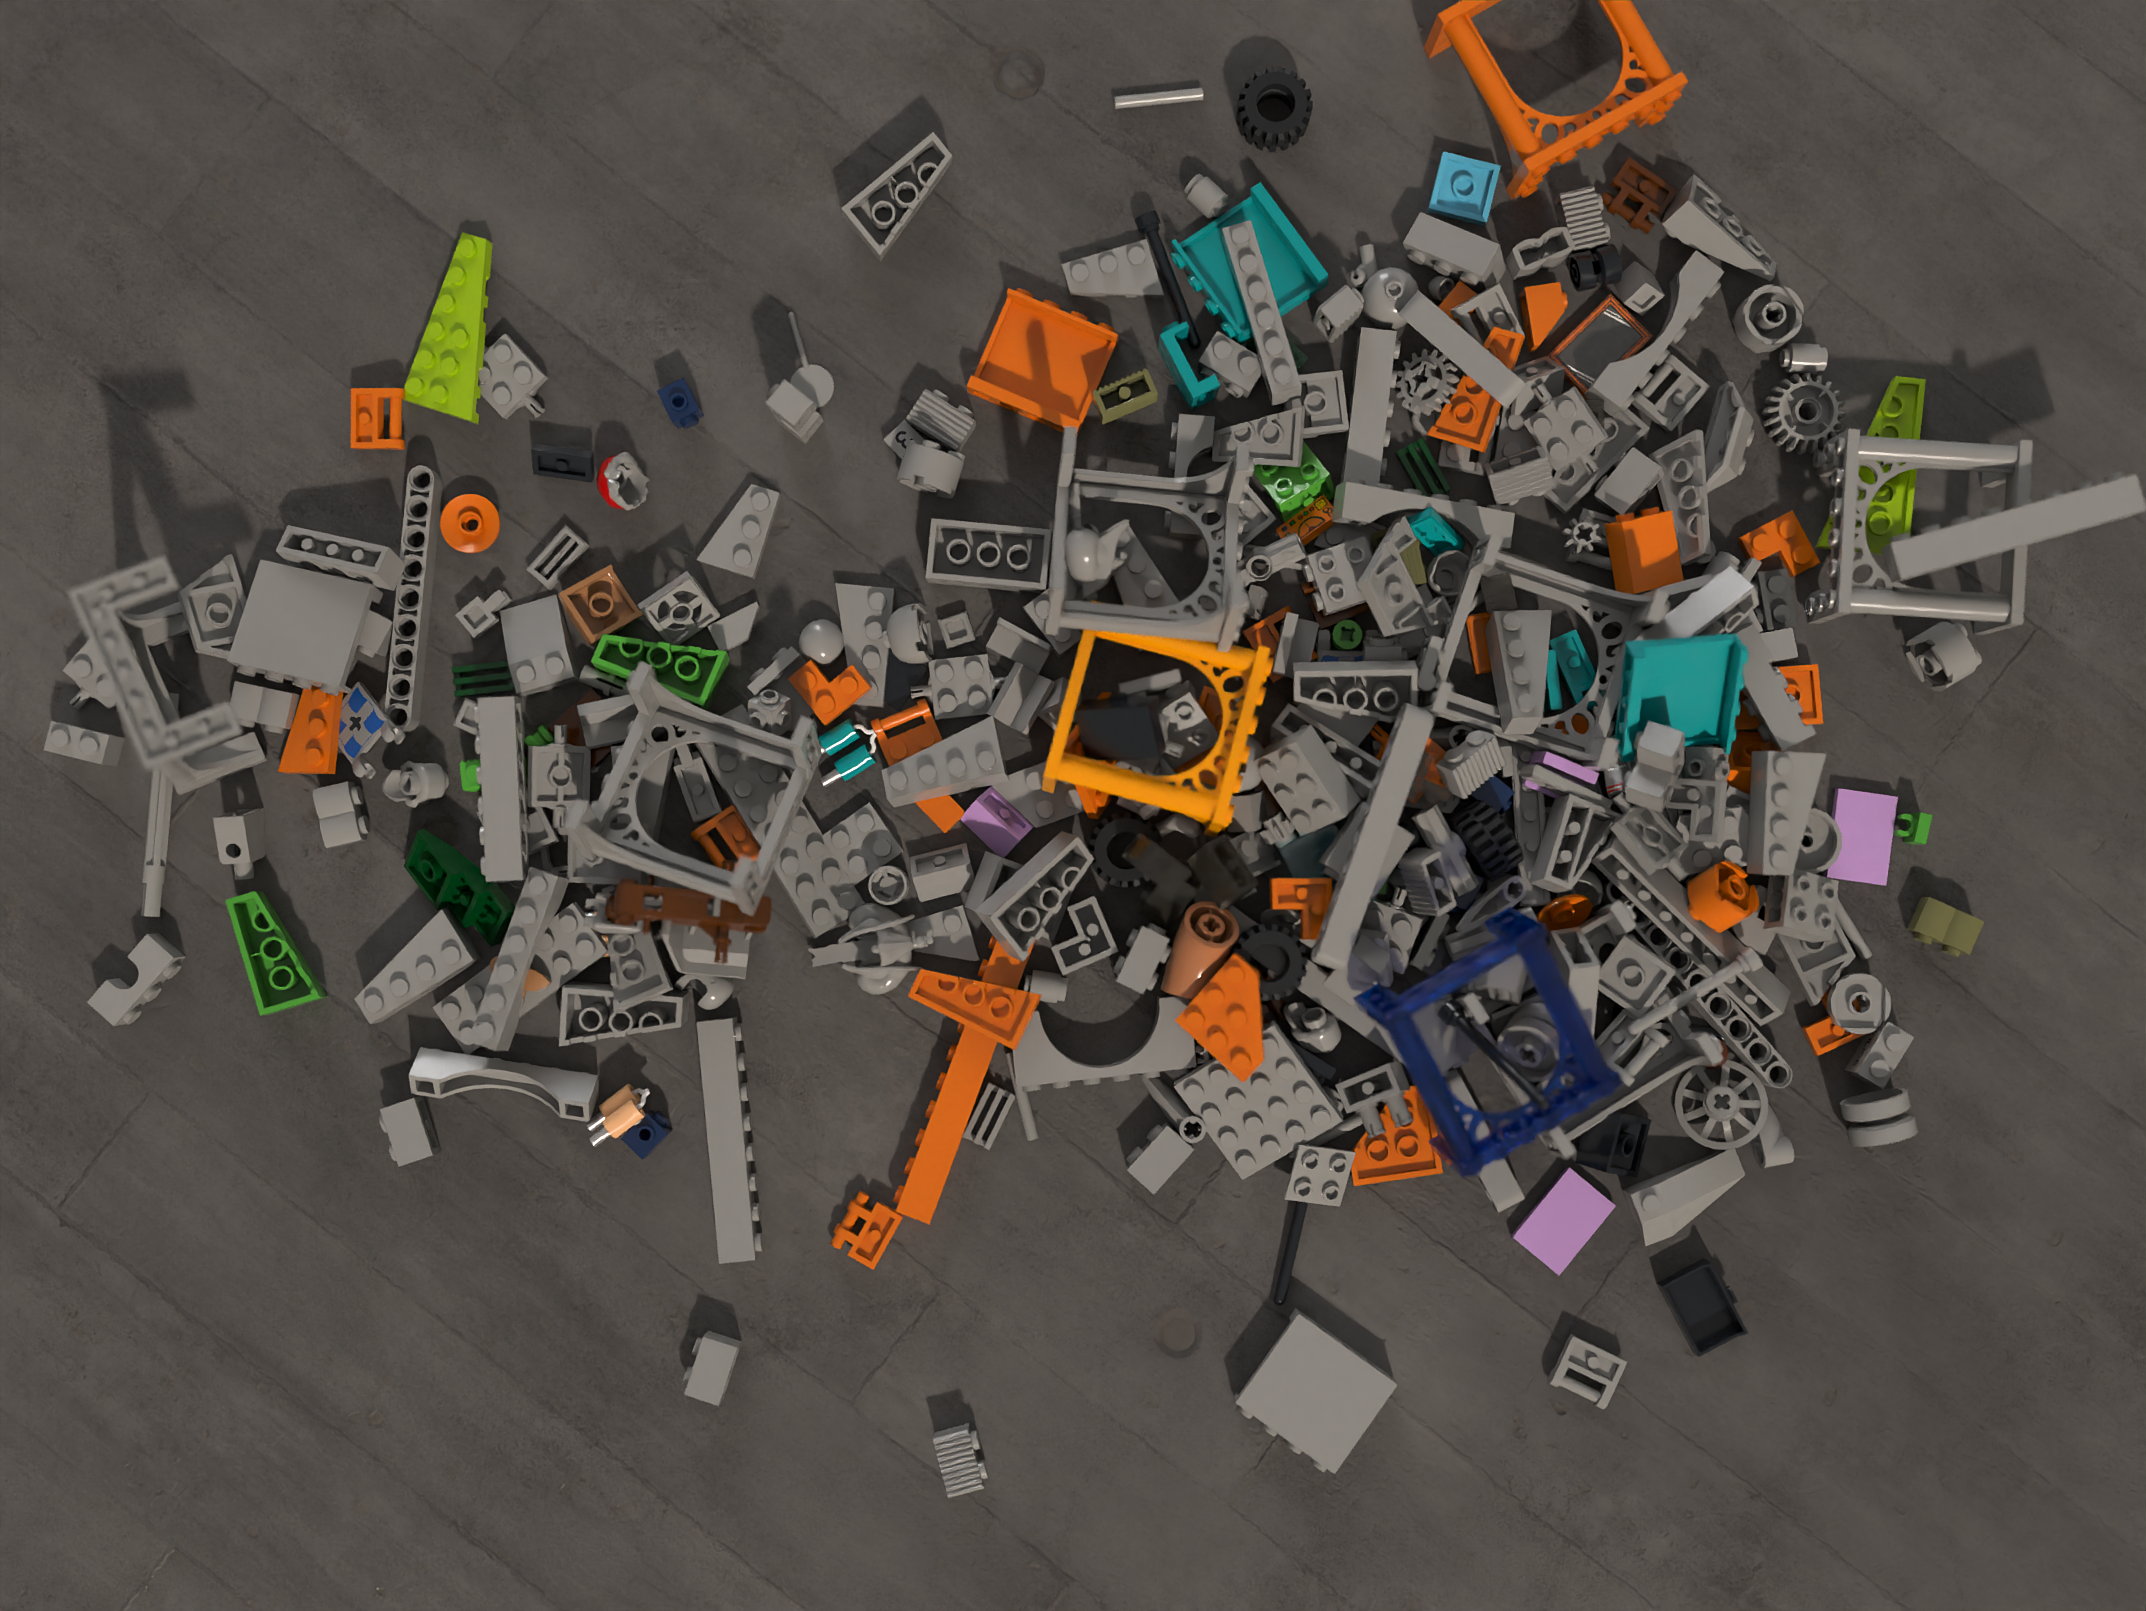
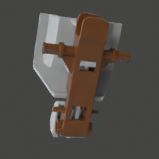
M728 860L722 861V869L727 871ZM730 860L729 872L734 873L735 861ZM652 875L648 877L647 885H639L635 879L623 878L616 885L615 894L599 892L596 894V899H586L585 908L595 910L597 915L594 917H584L583 926L593 928L600 933L632 934L641 931L642 921H644L643 933L646 935L649 933L650 921L663 920L662 938L678 972L746 979L752 933H763L767 929V925L771 920L772 902L770 898L762 896L754 916L742 913L738 904L667 880L666 887L654 886V876ZM644 897H654V900H644ZM662 897V901H655Z

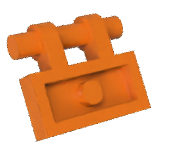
M859 1191L856 1198L850 1200L846 1207L848 1212L842 1223H837L833 1231L835 1235L830 1244L837 1249H841L845 1240L850 1242L853 1246L848 1256L874 1270L904 1215L895 1212L896 1210L880 1201H877L872 1211L865 1207V1204L870 1196L863 1191ZM858 1217L866 1220V1223L858 1235L851 1229Z

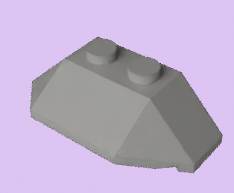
M1730 381L1725 382L1718 389L1704 437L1707 493L1736 478L1737 475L1742 474L1746 464V458H1743L1746 447L1750 446L1754 437V430L1751 429L1754 419L1734 383Z

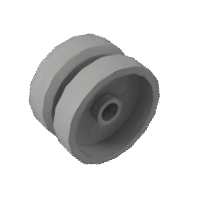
M1811 808L1794 868L1817 874L1828 869L1837 860L1842 849V834L1837 822L1828 813Z
M1528 1003L1519 1007L1512 1016L1508 1025L1498 1037L1497 1049L1530 1081L1543 1082L1553 1078L1560 1070L1565 1059L1574 1048L1576 1035L1572 1023L1561 1011L1544 1003Z
M1905 1088L1883 1089L1862 1093L1846 1098L1839 1103L1843 1118L1854 1122L1846 1129L1849 1143L1853 1147H1870L1894 1143L1911 1138L1919 1132L1915 1116L1903 1113L1912 1105L1908 1090Z

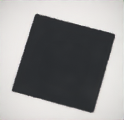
M889 648L884 702L900 711L912 693L910 686H917L928 668L921 663L910 664L900 661L894 656L891 648Z

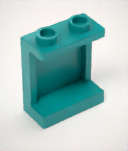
M1176 321L1162 329L1163 333L1159 336L1158 351L1189 410L1192 411L1217 398L1220 383L1215 374L1198 382L1179 344L1187 340L1189 325L1187 321L1181 324Z

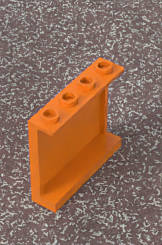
M1008 288L1007 299L974 376L971 375L968 381L967 391L974 396L1064 433L1065 426L1077 427V438L1091 406L1093 391L1097 390L1118 343L1119 334L1114 333L1115 329L1107 324L1099 323L1095 325L1088 322V318L1079 312L1071 311V314L1062 311L1055 302L1050 300L1038 301L1032 298L1033 294L1024 289L1017 288L1015 291Z

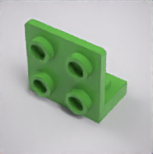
M1304 441L1301 467L1254 465L1253 474L1274 500L1279 517L1283 523H1286L1323 494L1328 501L1335 497V489L1330 473Z

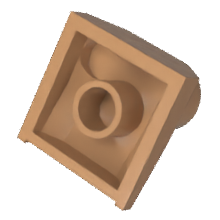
M611 565L560 592L558 596L567 615L582 638L590 646L599 644L603 634L612 635L643 616V613L637 608L614 573Z

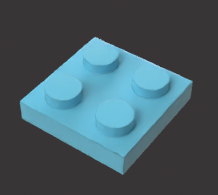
M1443 151L1427 212L1485 226L1501 166Z

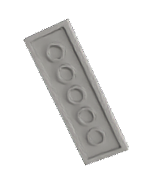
M577 902L571 903L552 918L540 941L530 967L545 974L551 980V984L537 991L527 990L526 995L521 998L519 1019L608 953L607 944L598 931L583 926L584 917L587 916ZM490 965L432 1007L462 1050L468 1054H473L482 1047L469 1042L468 1039L492 975Z

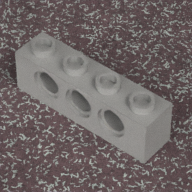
M290 525L287 526L276 549V552L293 567L365 582L393 591L406 566L389 547Z

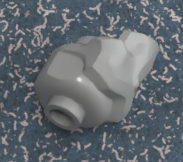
M408 760L400 766V770H392L386 776L382 789L391 800L395 802L405 801L407 806L416 808L418 805L429 802V800L441 798L449 785V778L447 773L437 763H414Z
M1303 1002L1284 1006L1283 1013L1291 1027V1034L1295 1038L1296 1044L1301 1048H1307L1311 1052L1328 1053L1340 1042L1342 1033L1336 1018L1330 1013H1325L1323 1008H1306Z

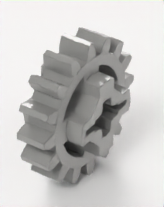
M1423 349L1422 356L1416 353L1412 354L1413 361L1411 363L1404 360L1403 365L1406 369L1404 372L1397 371L1401 381L1397 382L1395 387L1401 390L1396 397L1403 401V407L1417 415H1420L1422 412L1429 416L1431 415L1432 408L1438 412L1442 411V402L1451 403L1448 395L1450 393H1457V390L1452 385L1459 382V378L1453 374L1458 368L1451 363V360L1446 355L1435 349L1432 353L1427 349Z

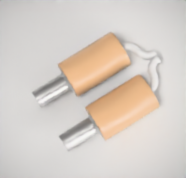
M627 1084L600 1104L599 1109L601 1112L594 1116L590 1122H587L586 1126L590 1131L595 1130L601 1124L604 1127L589 1138L590 1142L596 1147L610 1135L616 1139L629 1128L640 1123L642 1118L646 1116L642 1107L646 1102V1097L650 1094L649 1089H634L630 1084Z

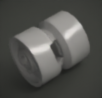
M880 867L870 876L868 882L869 893L880 904H898L909 894L910 879L898 867Z

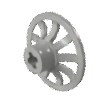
M1727 1060L1722 1066L1720 1086H1714L1704 1072L1707 1068L1701 1065L1693 1067L1684 1075L1675 1094L1676 1116L1686 1134L1697 1143L1716 1150L1735 1149L1753 1140L1762 1130L1768 1114V1097L1760 1079L1744 1065ZM1730 1068L1747 1076L1733 1089L1728 1087ZM1696 1074L1708 1090L1706 1094L1686 1089L1687 1084ZM1753 1083L1758 1091L1760 1100H1740L1738 1095ZM1683 1096L1703 1102V1107L1684 1114L1682 1107ZM1740 1108H1761L1756 1125L1739 1113ZM1707 1114L1709 1119L1701 1135H1699L1691 1128L1687 1121ZM1733 1118L1750 1131L1747 1135L1735 1141L1730 1126V1120ZM1717 1121L1722 1122L1726 1142H1715L1707 1139Z

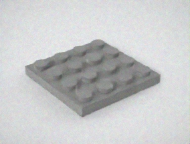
M1275 1021L1262 1029L1265 1060L1244 1083L1215 1057L1174 1082L1176 1091L1193 1114L1203 1120L1207 1133L1242 1180L1295 1150L1299 1144H1305L1343 1121L1341 1112Z

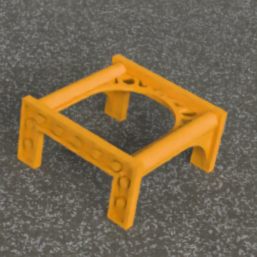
M1084 629L1045 768L1042 791L1054 794L1058 779L1179 812L1201 822L1206 827L1204 835L1216 838L1220 831H1225L1233 817L1235 805L1230 804L1233 792L1238 793L1243 776L1238 775L1240 763L1246 764L1251 746L1245 744L1248 734L1254 735L1258 717L1253 716L1255 706H1261L1266 688L1263 687V684L1266 682L1267 676L1269 677L1273 664V659L1268 658L1271 648L1258 645L1256 651L1231 645L1229 652L1217 651V642ZM1096 637L1183 660L1199 669L1210 680L1221 703L1222 727L1215 747L1200 764L1177 775L1152 776L1064 752ZM1213 667L1218 668L1220 671H1222V667L1228 669L1220 677L1215 676L1213 673ZM1232 676L1241 677L1244 684L1239 691L1228 693L1223 689L1225 680ZM1244 696L1243 700L1238 701L1235 706L1238 710L1232 711L1229 709L1230 700H1236ZM1237 720L1236 726L1230 724L1231 722ZM1230 730L1232 737L1226 738L1224 731ZM1225 745H1231L1229 751ZM1218 756L1224 759V762H1220V767L1223 771V775L1221 771L1213 765L1214 759ZM1202 770H1209L1216 777L1217 787L1214 790H1207L1200 783L1199 773ZM1187 778L1192 779L1196 792L1190 790L1191 786H1182L1183 781Z

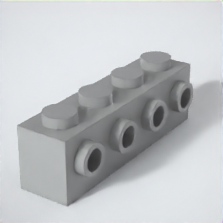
M1288 703L1273 723L1269 741L1275 743L1312 725L1361 799L1360 801L1366 802L1381 762Z

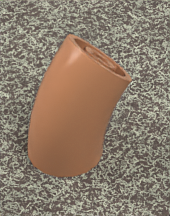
M1203 901L1192 904L1186 910L1172 944L1163 975L1161 990L1194 1000L1225 965L1239 934L1238 922L1229 910L1222 905Z

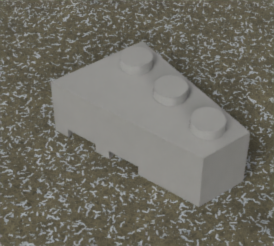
M1572 794L1555 798L1529 883L1553 893L1571 890L1591 863V858L1608 839L1607 836L1611 831L1610 827L1618 822L1622 815Z
M1502 947V951L1494 949L1468 957L1460 992L1465 994L1473 992L1478 997L1520 1006L1528 973L1526 958L1520 956L1521 951L1509 947Z

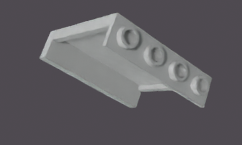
M260 559L227 661L238 667L237 672L247 676L255 677L256 673L265 675L264 678L277 683H283V680L286 679L293 681V685L310 690L312 685L321 687L320 691L334 696H338L339 692L351 694L352 689L347 687L345 683L371 603L380 604L383 593L369 583Z
M1295 1308L1289 1317L1290 1323L1240 1394H1234L1235 1403L1238 1404L1236 1409L1249 1419L1254 1416L1263 1422L1260 1426L1274 1437L1277 1433L1287 1440L1285 1444L1299 1455L1302 1451L1311 1457L1310 1462L1320 1471L1325 1472L1328 1469L1335 1474L1398 1384L1388 1373Z

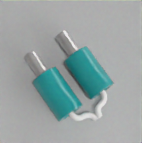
M848 718L819 737L822 754L827 752L831 756L860 738L861 735L858 729H861L865 734L871 735V750L864 743L834 763L836 769L820 778L825 787L841 777L848 781L877 762L873 755L876 750L874 739L877 735L873 729L867 730L861 724L855 725Z

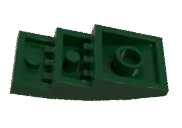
M425 829L418 830L403 867L436 910L448 907L464 929L474 925L490 947L501 943L516 906L493 881L486 882V875L483 876L481 870L473 862Z

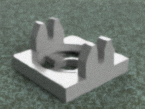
M688 571L638 604L641 612L665 642L677 646L721 617L701 585L698 584L694 576H691ZM677 591H687L695 594V596L688 601H678L673 594ZM665 600L670 607L668 614L660 619L658 608L660 603ZM701 604V611L693 621L691 618L693 609ZM686 606L688 613L685 617L680 619L673 617V611L677 607ZM673 623L685 625L683 628H668Z

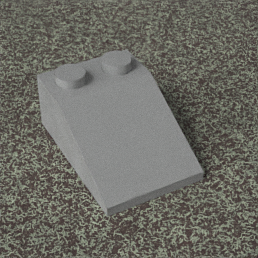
M557 594L500 611L508 666L517 694L526 697L579 681L581 673Z
M985 851L964 907L975 912L983 902L1024 865ZM1073 890L1068 891L1061 902L1062 907L1056 915L1053 914L1043 928L1045 931L1041 937L1054 941Z

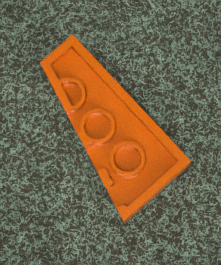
M1494 326L1482 346L1513 372L1525 336ZM1466 374L1457 385V393L1451 397V403L1445 404L1441 415L1434 426L1432 425L1427 435L1485 453L1502 404Z

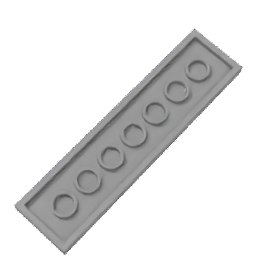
M743 704L721 715V717L748 725V712ZM704 742L695 743L761 850L790 782L779 765L721 745ZM801 802L773 872L815 939L850 918L851 912L859 905L865 903L822 837L823 834L804 803Z

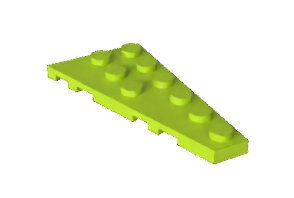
M462 232L403 388L405 389V399L403 400L478 424L479 414L476 413L477 399L481 396V387L478 386L479 371L483 368L486 323L483 322L484 308H488V296L485 295L486 281L490 278L493 244L487 239Z
M1900 376L1892 378L1866 436L1920 440L1926 379ZM1890 464L1881 466L1884 473L1889 471ZM1860 466L1858 468L1860 479L1866 484L1873 485L1875 482L1873 471L1867 466ZM1917 469L1907 470L1891 477L1878 489L1872 498L1865 521L1866 541L1871 554L1883 555L1881 548L1891 543V537L1904 533H1909L1910 535ZM1857 488L1859 492L1857 499L1861 501L1864 498V491ZM1829 516L1815 548L1832 549L1828 545L1829 531L1833 528L1832 516ZM1856 520L1855 528H1859L1860 523ZM1854 548L1855 552L1861 553L1858 548Z

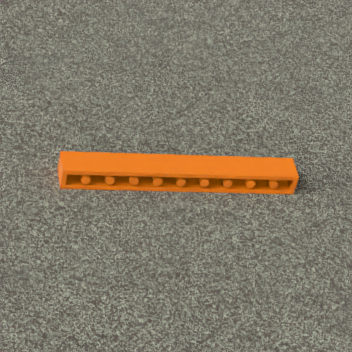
M992 935L988 948L993 949L989 961L983 959L977 975L982 977L981 982L1018 989L1035 941L1028 950L1029 955L1022 962L1009 956ZM959 1023L956 1031L961 1034L958 1045L952 1043L946 1058L947 1061L951 1062L948 1072H941L935 1088L941 1090L937 1101H930L925 1117L930 1119L926 1130L920 1128L914 1145L919 1147L916 1158L910 1156L904 1174L909 1175L906 1185H899L893 1202L898 1203L895 1212L930 1224L997 1045V1041L962 1023Z

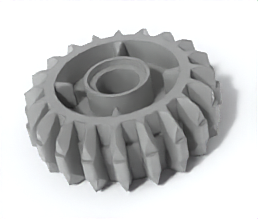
M1805 373L1802 375V378L1798 374H1794L1790 377V381L1784 378L1779 382L1780 387L1775 386L1770 390L1772 396H1768L1765 399V403L1769 407L1762 410V414L1770 418L1763 422V426L1772 427L1773 430L1768 433V437L1777 435L1776 446L1786 443V452H1791L1796 447L1797 454L1805 453L1806 449L1812 454L1818 450V447H1824L1828 440L1837 436L1835 431L1842 430L1844 426L1838 420H1842L1846 413L1838 409L1843 407L1845 402L1837 401L1835 398L1840 394V391L1831 392L1829 390L1832 382L1828 381L1822 385V376L1818 375L1812 380L1810 373ZM1800 407L1807 410L1809 414L1808 420H1804L1799 415Z

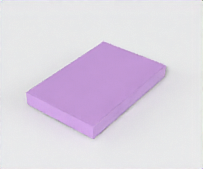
M1840 788L1835 789L1831 817L1837 822L1842 834V849L1837 860L1828 869L1824 870V877L1886 886L1898 797Z
M1567 1166L1511 1236L1557 1275H1560L1616 1205Z

